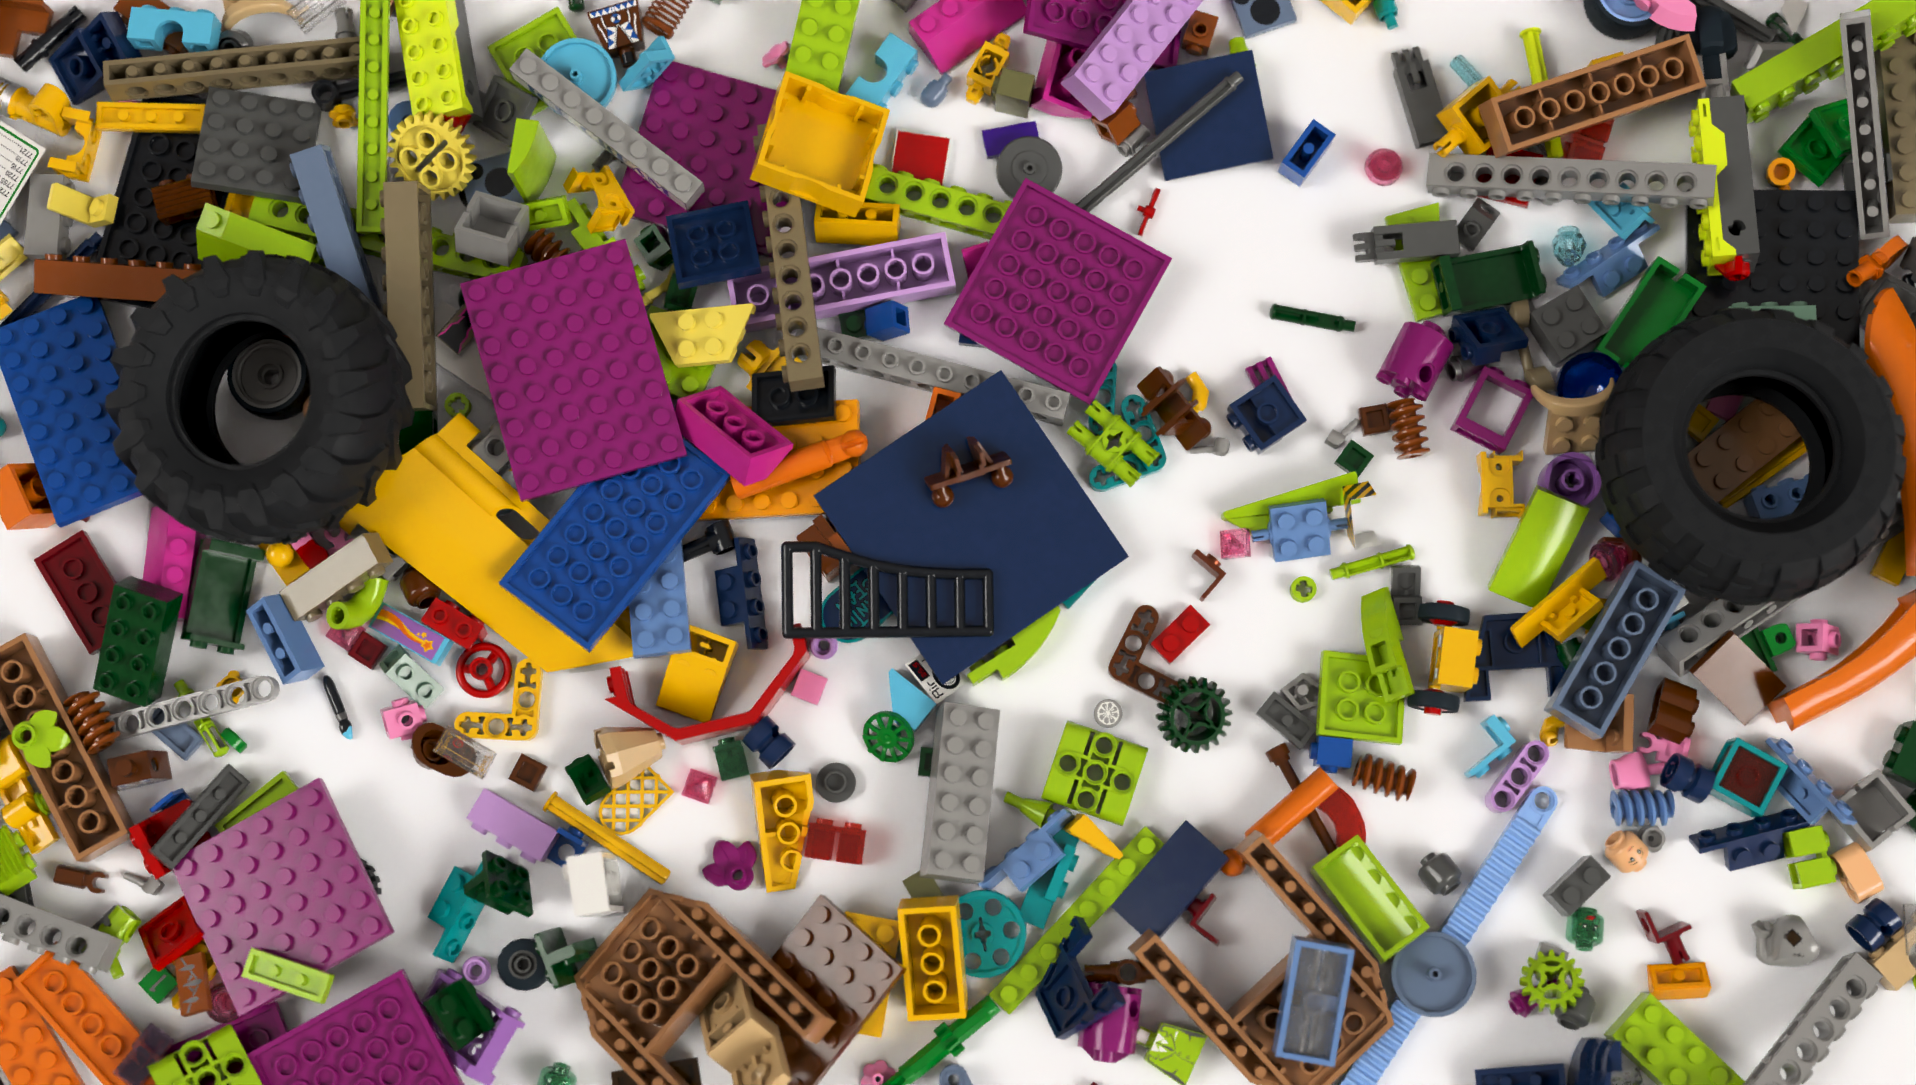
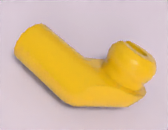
M1193 372L1185 379L1193 391L1192 400L1188 402L1190 403L1197 399L1199 403L1193 409L1198 413L1207 407L1209 390L1198 373Z
M1554 716L1545 718L1539 733L1540 741L1548 747L1555 746L1559 741L1557 739L1559 729L1564 727L1565 723Z

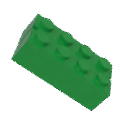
M1658 256L1652 261L1608 327V332L1600 339L1591 354L1611 367L1618 364L1620 367L1617 371L1622 373L1646 345L1686 319L1707 286L1687 273H1684L1675 282L1672 278L1678 274L1680 269Z

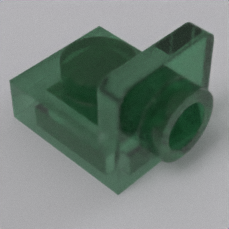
M734 737L718 740V745L712 748L716 756L721 781L724 782L750 775L742 741H735Z

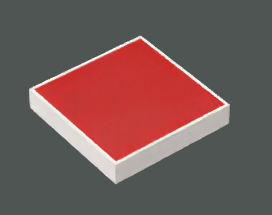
M897 129L890 172L898 173V171H905L912 174L916 179L924 181L925 178H930L944 186L951 137Z

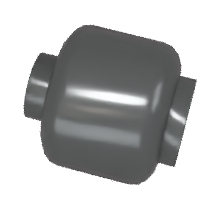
M1431 852L1420 861L1422 867L1418 872V876L1431 893L1446 896L1461 884L1459 879L1462 872L1447 853L1436 855L1434 852Z
M1584 986L1580 987L1583 991L1582 997H1575L1577 1001L1575 1007L1567 1004L1565 1013L1560 1008L1555 1009L1554 1015L1557 1018V1022L1567 1029L1579 1030V1028L1586 1027L1591 1020L1596 1002L1589 994L1590 991Z

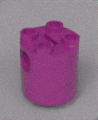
M1424 321L1422 324L1405 322L1375 378L1383 384L1394 387L1393 392L1401 398H1409L1411 395L1418 400L1426 401L1454 346L1446 337L1444 330L1433 322Z
M1088 982L1094 996L1104 986L1102 983ZM1118 986L1126 1004L1079 1031L1077 1046L1082 1047L1094 1061L1117 1063L1125 1057L1135 1054L1142 989Z

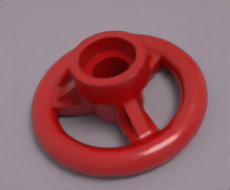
M489 642L473 644L470 650L465 649L456 664V678L460 687L467 694L476 698H490L498 695L507 687L512 675V664L508 654L500 646ZM478 651L491 652L487 659L478 657L470 665L466 664L468 658ZM500 658L503 663L504 672L500 682L495 685L491 675L494 663ZM486 665L487 672L480 675V666ZM464 673L471 674L473 678L484 681L487 690H479L472 687L467 682Z

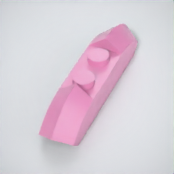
M1633 0L1639 9L1652 14L1650 19L1673 30L1695 31L1696 6L1689 0Z

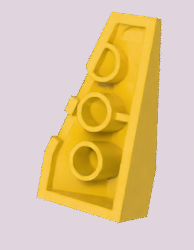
M786 770L750 774L766 892L795 889L804 840L808 832L810 812L814 804L811 774L809 772Z

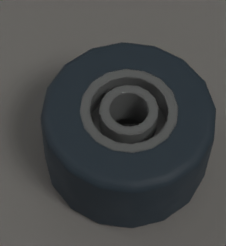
M520 938L511 941L502 949L498 957L497 969L500 978L507 986L514 990L529 991L539 988L547 981L545 975L546 967L542 957L536 952L535 939Z

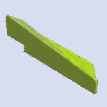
M1356 471L1225 511L1221 514V519L1234 524L1251 535V530L1267 529L1269 522L1268 506L1324 498L1327 505V514L1332 513V507L1344 506L1342 487L1357 484ZM1361 499L1351 500V505L1360 503Z

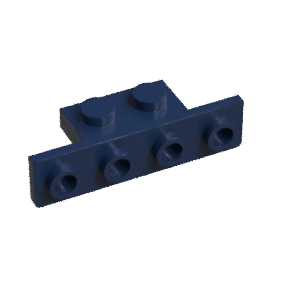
M736 537L734 538L737 566L714 571L721 626L729 627L744 623L747 649L765 650L768 649V632L765 626V606L762 601L760 586L761 576L757 561L758 550L753 538Z
M1784 809L1779 813L1755 817L1744 822H1734L1724 827L1702 830L1696 834L1689 835V842L1699 854L1723 848L1725 866L1729 871H1734L1785 858L1782 833L1808 827L1810 824L1796 809Z

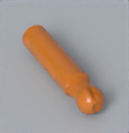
M853 429L832 439L812 443L789 452L772 473L762 481L743 486L730 475L733 489L738 499L742 500L830 468L835 463L852 457H860L867 450L868 440L863 432Z
M1319 766L1245 832V838L1254 830L1263 833L1275 845L1339 787ZM1234 849L1223 851L1230 860L1221 871L1231 877L1242 874L1246 868V862Z

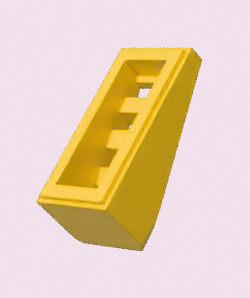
M1077 813L1075 818L1063 828L1065 832L1108 857L1119 860L1123 857V853L1085 814Z

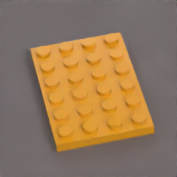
M857 399L836 400V420L775 426L773 428L793 443L791 451L821 440L826 441L843 435L849 430H860V401ZM861 456L835 463L830 468L742 500L738 499L730 480L697 521L823 515L825 512L814 498V495L860 465Z

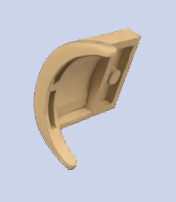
M223 0L225 13L221 21V31L231 30L242 19L259 13H283L292 16L298 21L302 20V16L299 10L286 0Z
M1613 377L1609 379V384L1603 391L1584 398L1558 397L1541 390L1537 385H1531L1533 397L1548 409L1543 443L1545 455L1596 450V444L1599 439L1601 412L1615 386Z

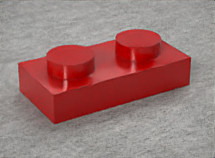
M1190 605L1150 643V646L1170 665L1210 624Z

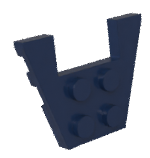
M1526 613L1484 615L1478 639H1482V650L1480 656H1476L1475 667L1479 668L1478 681L1476 685L1473 684L1471 689L1464 692L1463 702L1491 700L1489 671L1545 668L1548 697H1551L1566 672L1562 662L1559 661L1556 655L1558 653L1552 636L1543 630L1521 648L1517 644L1510 627Z
M1074 916L1070 925L1073 928L1068 938L1063 937L1059 945L1061 953L1056 963H1050L1035 993L1055 1038L1062 1040L1069 1038L1126 1004L1115 982L1107 981L1094 996L1076 959V956L1093 938V935L1084 918Z

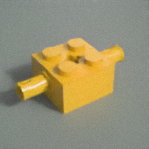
M1489 75L1468 87L1436 114L1448 133L1433 144L1434 151L1441 147L1442 149L1437 154L1444 158L1457 146L1460 147L1464 154L1479 155L1489 149L1491 143L1478 105L1491 98L1521 89L1520 86L1512 89L1518 82L1509 79L1499 89Z

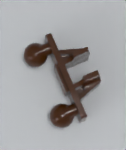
M1158 366L1137 384V388L1147 399L1142 408L1141 416L1145 417L1156 411L1165 425L1155 434L1157 436L1161 434L1174 435L1185 450L1188 451L1210 435L1211 424L1206 418L1200 417L1193 409L1199 403L1197 399L1189 403L1179 391V388L1187 382L1186 379L1183 378L1174 384L1173 374L1169 370Z
M968 436L966 438L973 461L960 465L959 458L948 444H944L941 453V472L924 477L926 485L933 491V503L940 508L950 506L954 501V492L949 485L985 475V473L992 471L991 481L996 487H1008L1014 477L1012 470L1007 467L1012 464L1011 458L1005 451L988 455L975 437Z

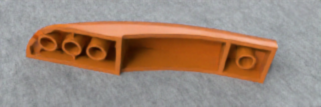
M1893 287L1881 290L1873 301L1874 305L1877 306L1873 308L1872 314H1868L1864 349L1869 357L1866 360L1867 364L1873 369L1877 377L1883 375L1893 392L1891 402L1895 413L1902 416L1904 423L1905 441L1902 445V456L1906 457V470L1900 493L1904 516L1906 576H1916V328Z
M1916 589L1897 598L1899 605L1883 624L1842 661L1818 677L1773 699L1767 707L1775 722L1786 721L1790 730L1793 731L1859 697L1889 678L1915 658Z

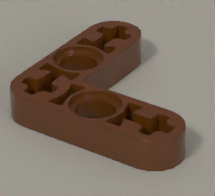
M1142 605L1134 612L1109 663L1108 673L1115 681L1164 704L1166 699L1161 696L1163 691L1160 690L1158 696L1153 694L1159 686L1160 679L1165 681L1162 687L1170 690L1168 687L1170 684L1178 688V681L1139 663L1159 620L1158 612L1154 607ZM1146 611L1151 613L1150 618L1153 620V623L1147 622L1143 629L1144 632H1148L1147 637L1140 631L1131 630L1132 625L1136 628L1139 627L1141 618L1138 617V614H1145ZM1137 636L1141 640V648L1137 651L1127 649L1125 645L1127 637ZM1122 650L1126 655L1136 657L1133 662L1129 658L1125 665V668L1129 670L1128 673H1122L1121 676L1115 674L1117 669L1113 665L1114 663H1121L1124 655H1119L1118 653ZM1143 673L1152 675L1154 686L1150 689L1142 688L1138 683L1139 676Z

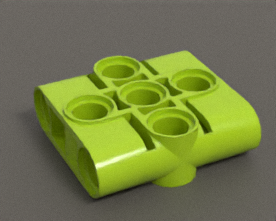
M1067 720L1041 799L1123 826L1148 748L1115 737L1110 733L1100 732ZM1090 733H1092L1094 735L1086 756L1083 755V753L1088 742ZM1099 739L1109 740L1112 746L1109 753L1102 754L1097 750L1096 742ZM1121 743L1122 746H1121V749H1120V752H1119V755H1118L1116 764L1113 765L1112 762H1113V759H1114V756H1115V753H1116L1118 744ZM1065 756L1072 757L1076 764L1075 769L1069 772L1062 770L1060 759ZM1090 766L1100 767L1103 773L1100 780L1092 781L1089 779L1087 769ZM1117 775H1125L1129 779L1128 789L1119 790L1116 788L1114 779ZM1074 781H1076L1078 783L1071 804L1067 803L1073 783ZM1105 791L1106 793H1105V796H1104V799H1103V802H1102V805H1101V808H1100V812H1099V814H1098V813H1095L1096 810H1097V807H1098V804H1099V801H1100L1102 792ZM1084 792L1091 794L1094 800L1093 805L1090 808L1081 807L1078 804L1079 794Z
M231 1024L198 1041H189L180 1050L147 1066L156 1085H200V1081L207 1076H212L216 1079L214 1085H262ZM207 1042L216 1058L214 1061L205 1046ZM192 1051H200L203 1054L201 1060L196 1063H190L186 1059ZM178 1057L187 1073L186 1076L183 1075L175 1060ZM233 1062H240L244 1065L242 1071L237 1074L229 1073L227 1068Z

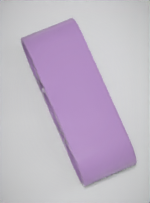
M1534 740L1523 744L1486 793L1485 804L1490 811L1502 813L1511 810L1516 805L1549 758V749L1545 743ZM1530 747H1535L1539 751V759L1536 762L1528 757V749ZM1514 769L1519 770L1523 775L1522 783L1519 785L1511 779V773ZM1497 792L1503 793L1506 797L1504 807L1497 806L1494 801V796Z

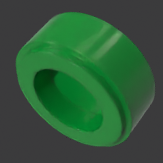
M226 727L219 734L240 754L248 747V744L229 727Z

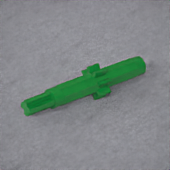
M987 995L968 1010L966 1018H959L950 1026H947L945 1022L941 1023L934 1029L937 1036L898 1068L899 1071L882 1085H911L949 1053L954 1058L965 1050L962 1043L1001 1010L992 998Z

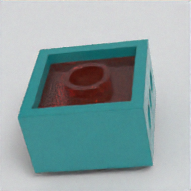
M1738 737L1728 739L1712 767L1716 778L1710 795L1752 818L1763 816L1788 765Z

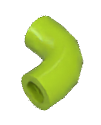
M382 575L364 582L365 587L357 591L350 600L333 602L328 607L326 614L330 627L336 630H349L364 625L380 608L389 580H386Z

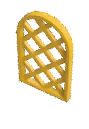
M650 766L647 769L654 776H644L643 771L641 776H636L632 779L641 780V790H630L629 781L626 784V790H617L619 787L614 788L601 802L599 808L600 821L605 828L614 834L626 835L637 830L674 793ZM644 780H655V790H644ZM658 780L668 790H658ZM616 794H626V804H616ZM630 794H640V804H630ZM644 794H655L654 804H644ZM658 794H667L658 803ZM612 795V804H605ZM603 808H612V819H603ZM616 808H626V819H616ZM630 808H640V819H630ZM644 808H653L644 817ZM605 822H612V829ZM615 822H626V831H615ZM630 822H639L634 828L629 830Z

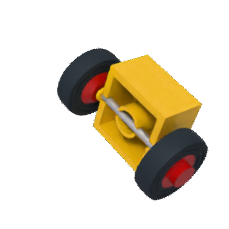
M1438 600L1437 603H1421L1418 608V619L1437 626L1436 629L1438 631L1434 633L1428 689L1414 690L1415 694L1408 696L1407 705L1414 709L1423 710L1424 714L1441 716V713H1457L1460 706V697L1445 693L1444 691L1463 693L1471 689L1473 684H1477L1479 668L1475 667L1476 656L1481 654L1482 639H1478L1479 631L1452 627L1467 626L1469 624V609L1454 605V602Z

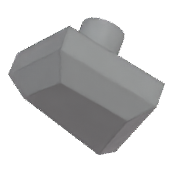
M1755 42L1742 68L1750 71L1795 44L1791 42Z
M1301 673L1280 690L1290 704L1299 712L1318 706L1319 683L1305 673Z

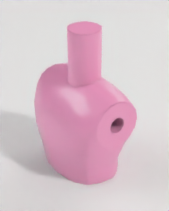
M1641 752L1630 753L1610 761V778L1614 788L1617 790L1640 791L1650 788V775L1661 774L1665 764L1663 762L1647 764Z

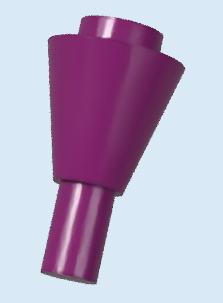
M1554 979L1553 981H1547L1546 985H1550L1551 983H1555L1557 985V979ZM1522 989L1511 991L1508 1003L1516 1015L1520 1014L1526 1018L1539 1005L1535 1003L1530 1006L1528 1002L1531 996H1522Z

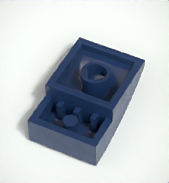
M118 11L100 12L86 28H77L48 59L73 105H79L105 89L103 61L143 57L139 49H135L126 38L128 29Z

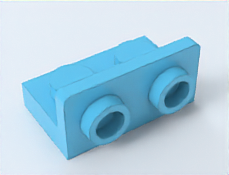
M658 36L647 50L639 55V59L635 64L626 70V74L619 81L623 91L649 88L675 59L664 36Z
M1624 182L1619 185L1623 189H1630ZM1591 201L1588 203L1624 240L1644 220L1650 224L1655 221L1649 214L1652 210L1649 206L1638 207L1633 206L1629 202H1620L1618 205H1605L1602 201Z

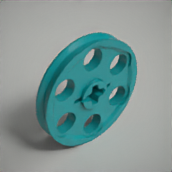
M976 890L959 897V905L968 903L973 908L971 918H961L964 960L969 953H976L981 958V965L978 968L972 969L965 964L966 975L977 978H990L1006 972L1018 961L1026 944L1027 930L1021 911L1012 900L995 891ZM989 899H997L1001 903L1002 908L997 915H991L986 911L985 905ZM980 917L982 918V925L985 930L991 932V935L986 938L985 942L987 950L984 948L982 938L975 935L980 930ZM1009 921L1017 923L1020 928L1019 934L1014 938L1006 936L1003 931L1005 923ZM1002 948L1008 951L1009 961L1006 964H997L993 959L995 950Z

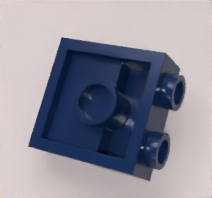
M1504 307L1453 315L1451 328L1448 331L1449 340L1452 344L1457 343L1460 346L1462 358L1470 360L1474 366L1499 362L1502 352L1527 348L1529 338Z
M1273 375L1231 403L1227 408L1229 414L1226 415L1230 425L1234 429L1239 427L1245 435L1242 441L1250 452L1255 450L1258 455L1307 421L1276 375Z

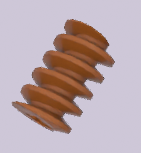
M545 228L532 235L524 245V252L527 255H531V259L536 263L567 255L571 251L569 247L560 250L563 241L557 240L553 243L552 241L556 234L550 232L545 235Z
M1415 398L1400 399L1387 404L1388 409L1394 410L1388 415L1389 419L1397 421L1390 428L1391 431L1398 432L1392 436L1393 442L1400 443L1394 447L1395 453L1402 454L1396 458L1398 460L1420 457L1431 451L1430 448L1422 447L1421 445L1428 441L1429 438L1420 436V433L1426 430L1427 426L1418 425L1419 421L1425 419V415L1416 414L1417 410L1423 408V404L1415 403Z
M90 691L79 692L63 702L65 707H69L68 715L74 717L73 725L80 727L78 735L85 737L83 745L90 747L88 749V754L90 755L106 750L121 735L120 731L110 732V729L116 725L115 721L105 722V719L111 715L110 711L100 712V709L106 704L105 701L95 703L94 700L100 696L99 691L91 693Z
M1366 754L1363 759L1362 755H1360L1354 769L1351 786H1355L1361 780L1362 790H1366L1370 784H1373L1374 794H1377L1381 788H1384V797L1387 798L1393 791L1395 792V801L1398 802L1405 795L1407 802L1415 784L1416 770L1412 768L1405 775L1404 765H1399L1395 770L1394 762L1389 761L1384 766L1383 758L1378 757L1373 763L1372 754Z

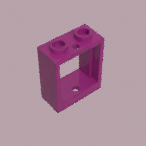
M1484 366L1478 373L1450 430L1500 455L1506 450L1533 395L1531 389H1529L1530 386L1526 382L1519 379L1513 381L1504 376L1505 373L1502 370L1493 366L1489 368ZM1485 380L1522 398L1503 436L1466 418Z

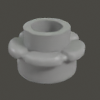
M1648 824L1645 828L1642 827L1637 834L1652 853L1660 851L1666 840L1665 833L1657 825L1650 826ZM1649 836H1653V841H1649Z

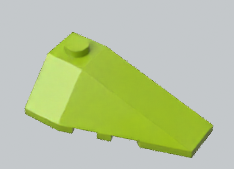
M205 203L196 227L198 259L202 261L203 257L216 255L224 262L230 259H238L240 256L246 255L250 250H263L265 256L266 254H277L284 257L292 255L308 260L311 263L317 251L316 245L209 203Z

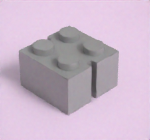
M475 191L466 207L467 212H463L454 228L456 252L509 267L518 251V246L521 245L529 231V206Z
M1879 769L1869 773L1851 787L1849 791L1837 798L1838 801L1843 800L1852 808L1853 813L1851 815L1858 821L1854 826L1843 824L1828 810L1850 838L1857 842L1865 852L1873 850L1891 836L1892 832L1897 831L1916 816V812Z

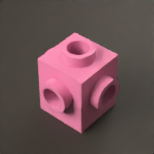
M1811 619L1810 623L1796 624V652L1809 655V660L1826 661L1827 656H1838L1842 641L1839 627L1829 625L1828 620Z
M408 697L391 701L392 706L380 709L386 734L390 740L401 737V740L412 739L417 727L427 721L423 705L418 706L416 701H409ZM408 715V719L405 722H401L403 716Z

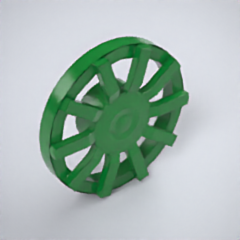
M880 711L873 714L864 724L862 737L868 752L872 753L880 761L896 763L903 760L912 751L914 733L910 724L901 715L891 711ZM881 717H889L888 724L884 725ZM876 719L881 729L871 724L872 721ZM893 720H896L901 726L896 727L893 725ZM869 729L877 733V735H869ZM904 729L907 737H901L900 731ZM871 740H877L878 742L873 745ZM899 742H908L907 749L902 747ZM879 746L883 747L882 752L877 750ZM894 747H896L903 754L897 756ZM887 749L890 750L892 756L886 755Z

